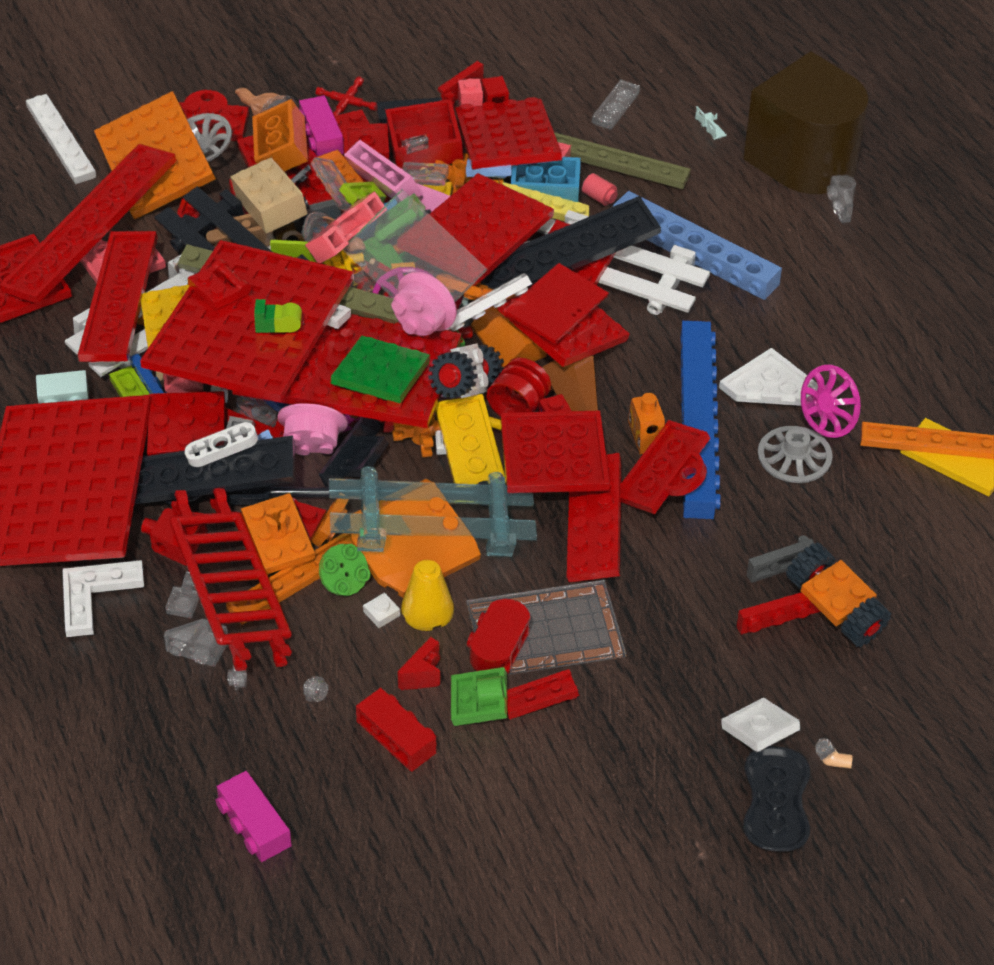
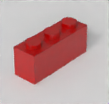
M379 688L356 705L357 723L411 772L436 754L437 738L434 732L429 727L425 728L418 722L416 716L411 711H406L394 695L387 694L382 688Z

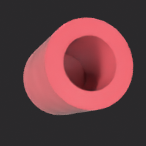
M594 173L590 174L582 185V192L604 206L612 204L618 195L615 185Z

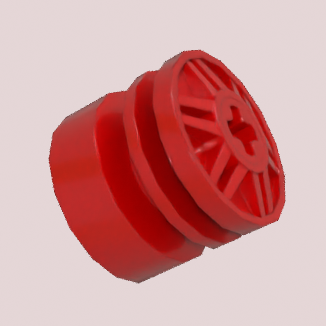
M517 357L507 363L500 375L488 388L486 397L491 408L499 416L501 413L535 412L539 407V400L545 399L551 391L552 384L548 374L540 365L527 358Z

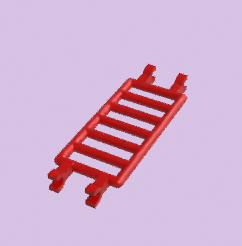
M214 488L215 499L210 500V505L212 509L216 510V513L192 515L188 505L186 490L175 491L176 501H172L171 506L178 516H172L170 524L217 644L229 645L236 671L247 669L245 660H250L251 654L245 648L244 643L269 641L276 667L286 666L288 662L285 656H290L292 652L289 645L285 644L284 639L291 637V630L242 513L231 512L227 503L226 491L222 488ZM235 522L238 531L186 535L183 526ZM243 541L246 550L193 554L190 545ZM250 560L254 570L201 574L198 564ZM259 580L262 589L208 593L205 584ZM266 599L270 609L217 614L213 604ZM275 619L278 629L225 634L221 624Z

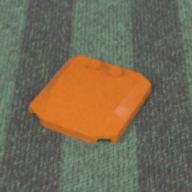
M424 479L349 515L351 544L355 545L363 553L368 569L377 583L385 588L389 586L398 591V595L404 598L415 565L422 560L435 561L440 566L444 577L480 560L481 554L474 537L434 482L428 479Z

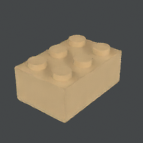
M272 158L263 160L230 176L236 198L241 201L243 207L266 234L307 215L302 192Z

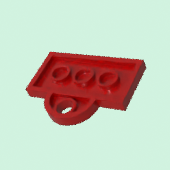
M213 90L194 92L185 99L184 103L179 102L186 119L205 113L217 114L229 122L232 129L231 141L244 138L249 117L248 106L228 105L225 96ZM213 119L210 121L209 134L214 125L219 121ZM204 120L194 122L200 134H203ZM225 126L220 128L217 131L216 135L221 133L226 134Z
M668 420L621 483V503L655 514L668 495L682 496L698 488L704 481L707 473L706 464L699 453L710 440L708 433ZM696 473L692 478L686 479L688 475Z

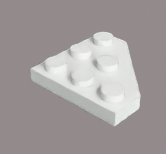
M770 348L722 379L719 383V388L732 399L739 402L801 406V388L807 375L774 349ZM811 379L808 387L817 391L818 383Z

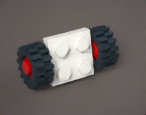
M478 343L450 349L451 352L439 355L438 359H434L432 362L434 366L429 367L432 375L428 377L429 380L433 379L434 382L430 385L432 388L436 387L437 390L435 392L437 394L442 393V397L445 398L459 396L465 398L487 392V388L491 386L504 369V367H501V363H504V360L498 357L501 354L499 351L494 352L495 348L492 346L487 347L488 345H478Z

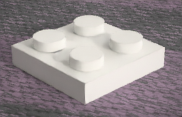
M765 698L721 719L722 729L756 752L800 730V721Z

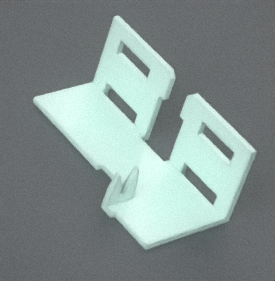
M696 106V120H699L701 125L707 128V132L713 136V139L726 136L722 129L713 122V120L717 119V113L715 116L711 112L704 114Z

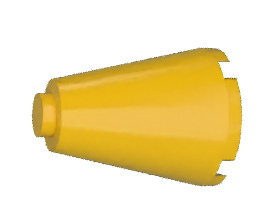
M422 560L415 565L401 604V611L408 625L422 631H431L433 627L447 625L454 614V603L441 568L432 560Z

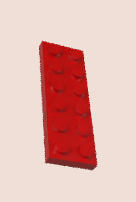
M619 453L606 454L610 481L609 491L569 492L567 579L569 582L620 576L621 457Z

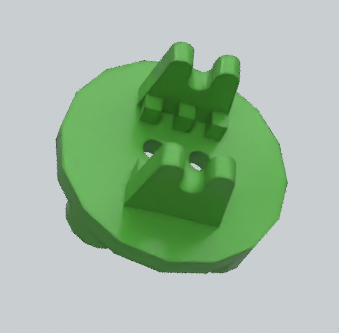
M338 544L330 547L322 555L319 562V576L322 584L329 592L337 596H349L357 593L370 578V570L368 569L366 558L353 544Z

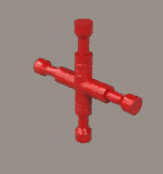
M356 77L354 85L350 86L345 94L336 91L329 92L321 87L316 89L317 96H327L332 100L340 101L336 106L335 112H332L333 116L343 112L348 104L357 107H367L372 111L377 110L376 102H366L361 98L354 97L357 93V88L364 83L361 77Z

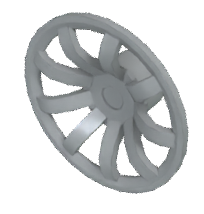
M205 113L187 119L207 162L218 157L227 148L231 141L232 129L224 117ZM212 119L219 121L214 125L209 134L210 121ZM204 120L203 134L199 133L194 122ZM225 126L226 134L216 135L217 131ZM218 140H225L220 149L215 146Z
M784 426L771 430L761 439L758 446V458L762 467L772 476L790 483H806L822 477L829 470L833 458L831 447L826 439L811 429L799 426ZM788 431L784 437L782 432ZM775 435L781 443L772 445L767 443V441ZM810 435L815 437V439L810 441ZM821 443L826 452L819 453L812 448ZM764 449L772 452L779 451L770 458H765ZM811 456L816 459H826L823 467L816 465ZM786 457L779 471L770 466V464H774ZM803 459L815 473L807 476L804 475ZM792 460H795L797 476L785 475Z

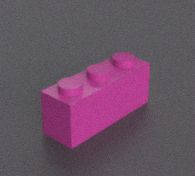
M320 96L300 100L299 108L305 116L306 137H309L308 143L311 150L315 151L317 157L335 150H339L341 154H344L343 136L326 97Z
M247 771L217 786L218 798L216 799V804L222 814L227 813L230 817V824L235 833H241L245 838V846L251 855L256 854L259 860L263 862L291 847L290 830Z

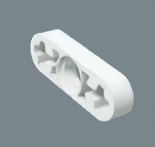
M240 423L190 443L185 448V455L191 466L201 467L252 447L256 444L258 435L251 423ZM247 433L248 436L243 438V434ZM220 441L228 442L224 448H215L216 444Z

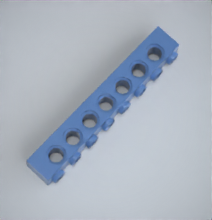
M628 191L613 206L633 199L638 195ZM642 198L661 226L660 234L646 240L671 252L674 245L696 252L695 265L710 271V273L763 300L780 285L781 267Z

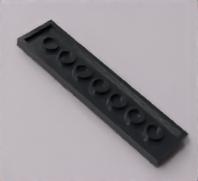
M637 196L522 244L479 284L496 289L524 273L532 283L527 286L529 289L558 263L570 270H575L660 234L661 226L642 198Z
M293 435L257 440L256 444L250 448L201 467L191 466L186 458L185 451L143 456L134 505L176 499L175 491L186 490L188 497L214 494V488H222L229 492L294 483L295 440ZM226 445L215 446V448H224Z

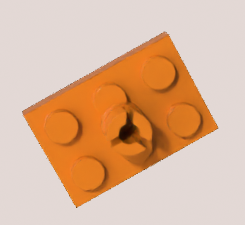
M290 493L241 508L242 515L267 574L316 559L314 549Z

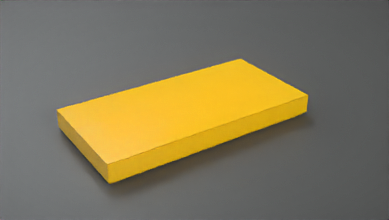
M483 394L439 401L436 405L435 413L455 488H475L481 481H492L498 486L506 485L505 474Z
M927 418L918 426L920 428L952 431ZM901 450L900 452L988 497L994 491V459Z

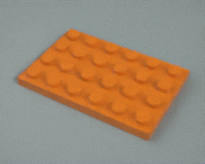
M173 91L94 130L111 170L138 144L175 154L177 161L130 209L134 220L187 194L195 187H201L216 179Z

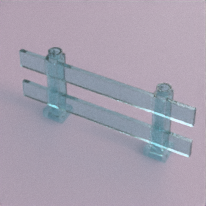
M373 467L363 468L360 480L329 478V498L361 500V514L330 512V533L358 534L357 551L383 552L386 535L473 536L474 538H488L486 556L512 557L516 540L537 539L535 520L508 519L507 505L533 506V493H507L505 477L499 472H493L488 475L487 485L378 480L377 471ZM434 497H439L448 503L489 505L490 519L455 517L458 520V527L455 530H447L443 526L445 517L379 514V500L430 501Z

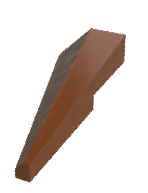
M593 356L562 367L555 360L542 367L550 378L552 384L551 391L554 390L557 395L562 394L572 411H598Z

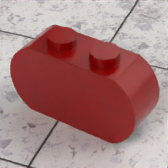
M500 599L492 602L486 613H481L477 623L478 628L476 632L472 631L467 641V647H470V663L476 671L504 667L506 673L510 672L530 633V613L526 606L513 599Z

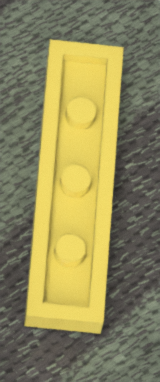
M502 183L506 187L554 208V216L552 217L554 219L565 221V215L568 210L589 216V205L517 185Z

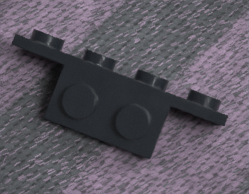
M365 417L359 419L320 471L319 476L325 487H338L345 476L365 477L369 473L372 466L389 444L385 436H375L381 428L378 420Z

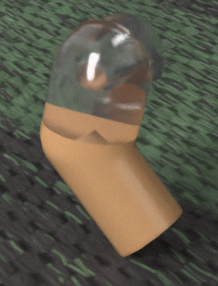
M821 738L817 741L815 750L825 765L851 769L852 755L838 753L827 738Z

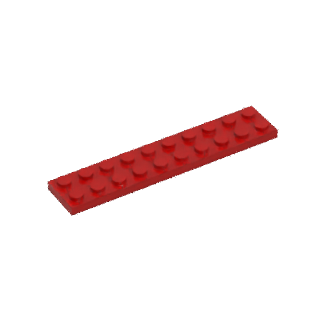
M138 144L0 284L2 292L39 304L177 161L175 154Z

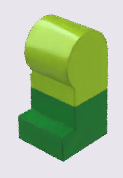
M256 299L254 312L255 332L278 333L297 331L301 326V307L295 303L266 305V299Z

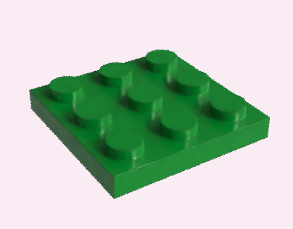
M361 336L331 375V384L401 403L429 364L430 354L398 346L394 343L380 341L372 337Z

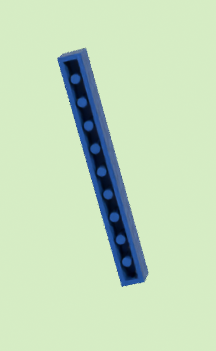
M682 321L681 327L682 424L706 431L710 436V440L699 453L707 467L706 477L698 488L683 495V518L714 519L715 509H720V494H716V490H719L720 475H715V471H719V456H715V452H718L719 438L714 437V434L718 433V419H714V416H717L718 402L713 401V398L717 397V384L713 383V380L716 381L717 367L712 366V363L716 362V349H712V346H715L716 333L711 332V322ZM696 473L688 475L686 479L692 478Z

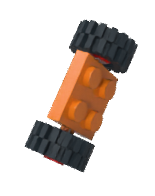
M816 542V544H811L809 548H804V551L802 553L799 552L797 554L798 557L791 561L792 564L788 566L786 576L835 626L843 622L841 631L856 647H862L864 643L868 644L870 639H875L876 635L883 631L882 628L887 626V622L891 619V613L876 599L877 594L842 560L835 563L834 556L821 543Z

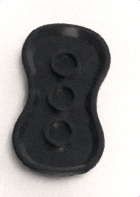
M768 746L758 752L752 751L745 761V773L752 789V801L743 822L745 834L755 846L764 850L786 852L798 849L806 843L810 835V824L802 804L803 791L810 777L809 764L801 753L786 747Z

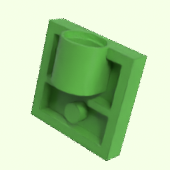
M504 667L451 675V721L454 726L507 718V673Z

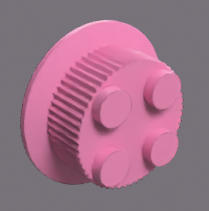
M410 272L400 280L398 293L391 304L395 312L394 314L400 324H402L404 331L408 334L427 336L434 331L448 329L456 319V305L446 286L435 277L423 272Z
M316 404L289 405L282 408L278 412L277 417L279 423L284 426L283 437L293 435L295 453L299 455H308L310 452L333 453V449L337 446L338 434L343 432L348 424L346 417L339 411Z

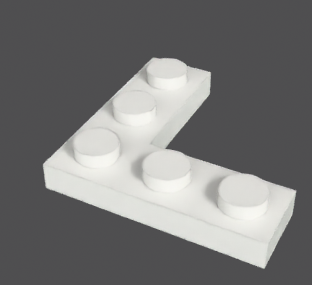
M142 560L63 569L66 637L93 634L91 593L144 587Z

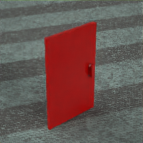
M558 263L505 308L503 313L555 344L608 297L609 293Z

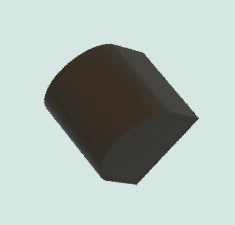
M812 51L808 52L752 90L743 160L787 188L797 192L827 194L846 187L855 177L868 105V94L865 87L852 75Z

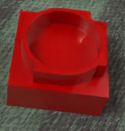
M451 99L385 110L395 164L402 170L413 174L427 175L429 172L432 174L433 170L442 171L439 168H434L436 160H441L447 165H451L457 159L463 160L462 140ZM424 135L421 139L404 143L405 139Z

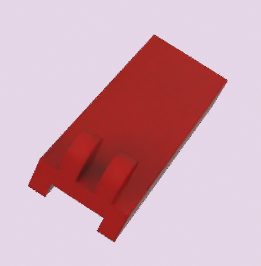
M476 61L438 87L442 101L451 99L454 107L455 101L458 99V80L480 79L481 82V79L484 77V64Z
M570 669L507 690V714L509 720L577 698L579 693Z

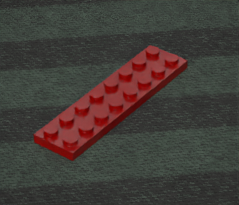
M157 231L110 232L78 351L79 362L128 361L141 309V299L143 293H145L158 240Z

